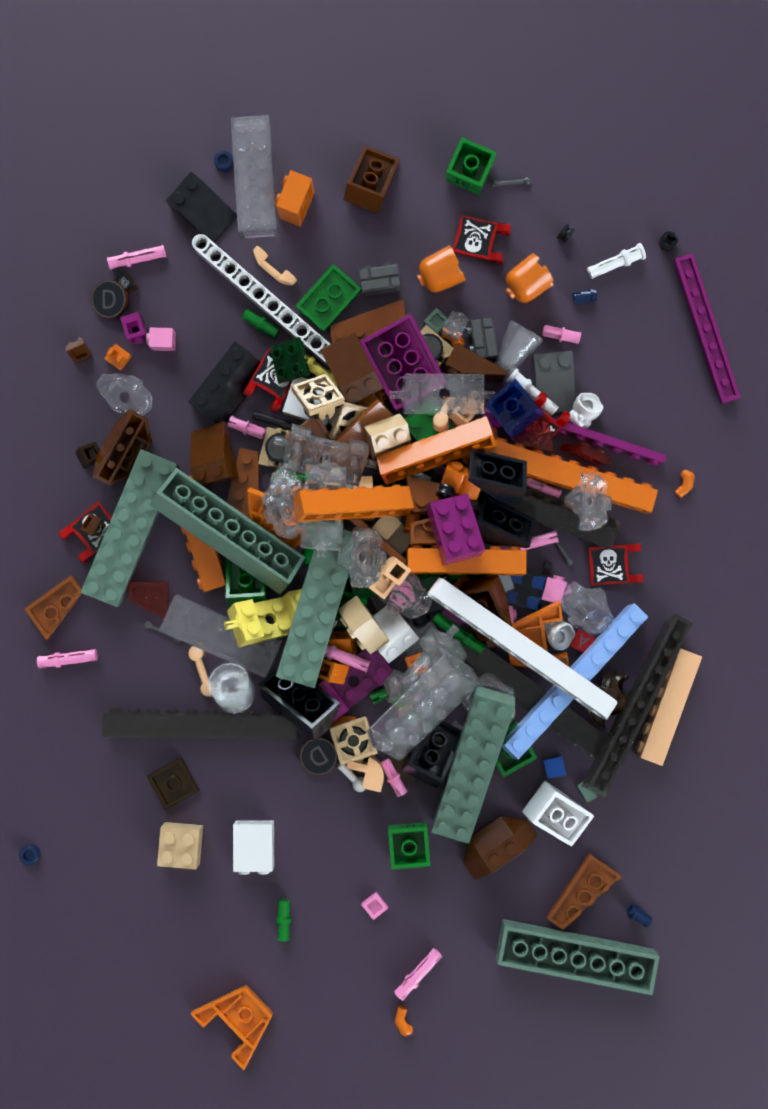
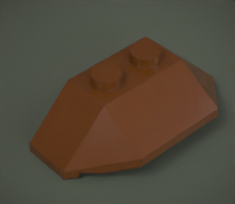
M129 409L114 424L96 457L92 477L109 486L129 478L140 449L148 452L152 445L148 418Z
M500 815L471 836L470 842L467 844L464 865L474 879L490 875L523 853L538 835L527 819Z

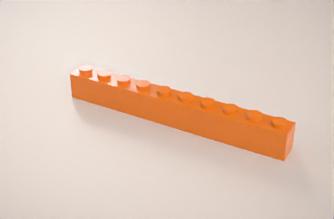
M499 437L495 439L497 446L483 450L527 461V477L645 514L651 513L658 490L653 489V486L650 484L641 483L640 485L634 483V479L627 477L621 479L612 472H598L599 469L596 467H582L577 461L569 460V462H566L558 455H551L550 457L544 455V452L541 450L533 449L531 451L525 449V445L519 443L512 445L507 443L506 439Z

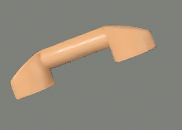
M259 246L253 249L254 257L260 267L282 284H295L297 279L289 271L285 270L281 274L265 261L268 255Z
M442 397L441 410L433 418V429L435 431L443 432L448 430L449 418L447 413L448 410H453L457 407L456 397Z
M194 645L189 649L188 656L191 660L195 661L202 682L201 693L204 696L211 697L216 694L217 685L213 681H209L202 661L205 655L204 648L200 645Z

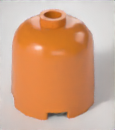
M450 245L424 258L419 264L420 275L417 276L421 286L425 285L431 292H441L466 281L463 272L459 269V262Z
M534 253L510 270L505 279L507 295L521 303L532 301L554 285L552 283L554 281L548 268L546 266L541 267L537 262L540 258Z

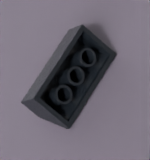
M235 341L188 402L215 424L227 423L247 397L243 394V391L260 361Z
M277 668L258 684L261 698L313 741H316L329 729L341 706L340 702L317 684L315 688L276 677Z

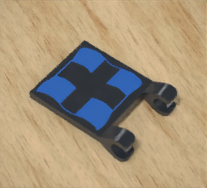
M545 561L542 574L526 570V574L523 576H511L514 589L506 591L508 605L534 612L540 610L543 602V592L553 564Z

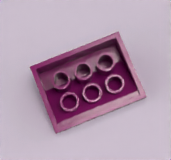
M411 313L360 341L395 411L404 408L447 383Z

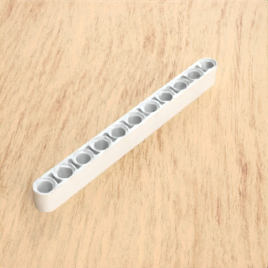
M199 234L193 238L192 245L202 259L293 338L300 337L304 341V347L328 367L320 351L330 345L327 340L207 236ZM200 243H207L205 248H198ZM215 255H221L218 261H212V258ZM229 267H234L235 271L233 273H226ZM243 280H250L247 286L240 285ZM257 292L264 293L262 298H255ZM272 304L278 305L276 311H270L269 307ZM287 316L293 318L292 322L289 324H285L283 322L284 318ZM300 329L307 330L304 336H299L297 332ZM319 341L322 345L320 348L314 349L312 348V343Z
M439 577L427 593L434 601L599 717L607 720L618 703L614 698L446 580Z

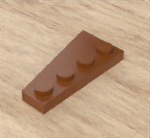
M404 299L330 325L332 343L354 332L359 341L401 319L405 316Z
M240 448L236 461L238 478L231 481L227 503L250 518L247 490L251 487L259 491V452Z
M589 853L546 918L564 930L582 914L586 907L591 906L596 898L603 892L605 893L616 880H620L622 875Z

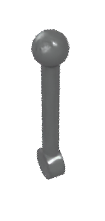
M526 177L522 180L492 181V187L521 183L529 185L531 179Z
M559 542L555 543L566 559V564L571 566L573 560L568 557Z
M151 621L145 622V628H152L174 639L176 643L181 641L179 635L175 636L154 626Z

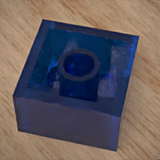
M516 378L485 403L512 438L544 414Z

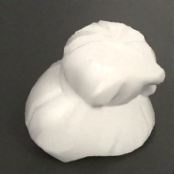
M593 393L579 394L573 404V410L569 412L571 415L570 421L575 425L589 428L591 421L597 418L603 410V405L598 396Z
M563 620L544 623L549 645L555 650L567 649L575 636L573 626L563 622Z

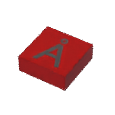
M577 629L569 646L584 653L594 642L595 638Z

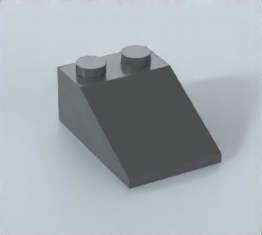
M573 351L534 354L531 358L533 385L540 392H544L547 398L559 407L554 414L563 413L564 411L570 412L573 410L575 402Z

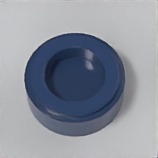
M220 151L214 157L215 166L219 171L228 172L233 168L234 160L229 152Z
M33 844L22 848L19 854L21 862L25 865L36 863L41 855L40 849Z

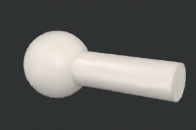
M338 765L337 768L352 782V787L356 792L366 790L362 788L363 777H357L346 765Z

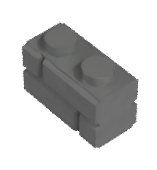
M385 262L380 267L366 265L363 266V269L359 270L363 296L400 291L397 264Z
M493 318L471 320L469 327H466L467 338H471L472 346H469V350L486 360L497 359L498 349Z

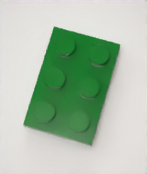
M332 264L295 307L325 333L330 325L358 296L362 288L337 266Z

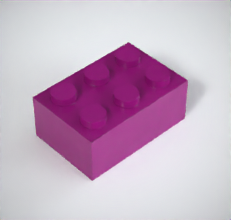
M468 493L429 503L426 511L442 564L446 565L481 556L485 551V547Z

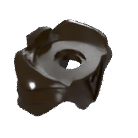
M617 671L604 673L601 686L596 685L618 702L610 716L624 714L630 710V703L622 691V683L629 676L617 673ZM587 709L592 723H596L598 726L606 729L605 719Z

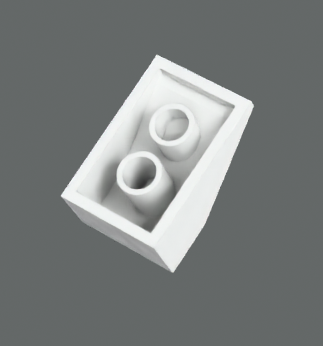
M546 781L543 782L522 811L533 824L571 847L594 817L592 813Z

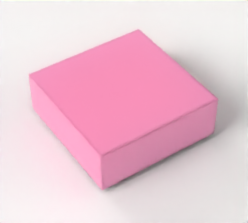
M377 891L361 903L373 920L388 909V905Z

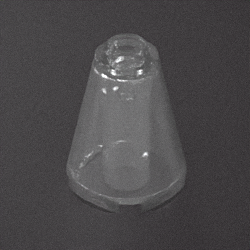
M511 320L495 364L507 370V374L511 375L537 349L543 339Z

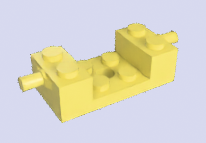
M302 589L289 591L283 597L254 603L253 599L234 603L227 610L230 621L224 622L225 630L233 629L238 648L288 636ZM271 616L274 619V624L267 623L265 617Z

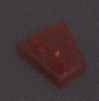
M581 442L580 445L562 444L560 448L561 452L574 453L576 457L598 465L610 466L613 459L606 456L605 451L593 450L590 444Z

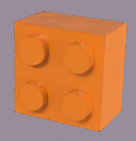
M290 170L289 175H285L283 179V189L281 194H277L275 204L280 219L301 227L315 193L313 180L308 176Z

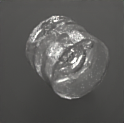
M227 663L217 667L211 673L208 680V689L218 706L225 712H242L253 703L255 687L243 667L238 664Z

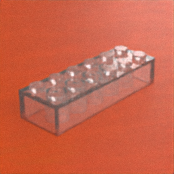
M269 115L230 117L237 222L240 237L279 236L275 204L276 188L272 130Z
M181 595L174 596L159 631L264 678L269 676L284 641L273 639L238 648L233 629L225 630L224 622L230 621L228 616Z
M446 652L367 730L372 747L401 761L481 684L474 669Z

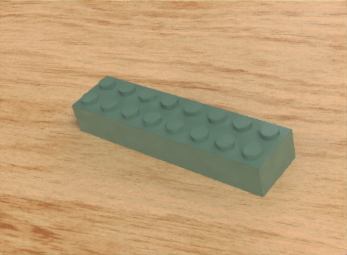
M140 449L80 593L115 607L121 605L159 514V511L151 507L150 503L175 468H178V464Z
M175 468L150 503L151 507L278 594H281L290 584L306 558L178 468Z
M322 523L276 677L315 688L360 534Z
M476 686L433 819L431 833L469 844L515 709V696Z
M502 919L495 958L497 965L653 995L660 956L654 948Z

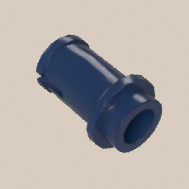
M590 288L587 291L573 292L574 304L591 302L592 304L594 301H597L596 289Z
M631 904L627 908L626 913L630 919H635L645 928L651 924L652 917L643 912L637 904Z

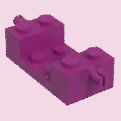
M365 648L355 655L370 660V665L367 672L350 666L344 685L325 680L317 684L341 704L333 722L377 687L382 686L396 675L395 671L378 650L370 654ZM350 676L358 677L359 684L357 686L349 685L348 678Z

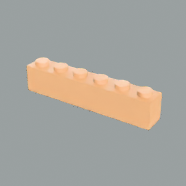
M676 647L675 650L671 651L668 669L666 668L662 675L663 683L656 691L655 697L657 699L655 705L651 706L649 721L644 724L642 730L643 738L636 746V755L638 757L663 766L702 656Z

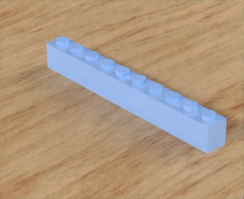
M635 603L627 605L570 668L590 681L648 616ZM553 685L506 736L502 748L513 759H519L569 705L573 698Z

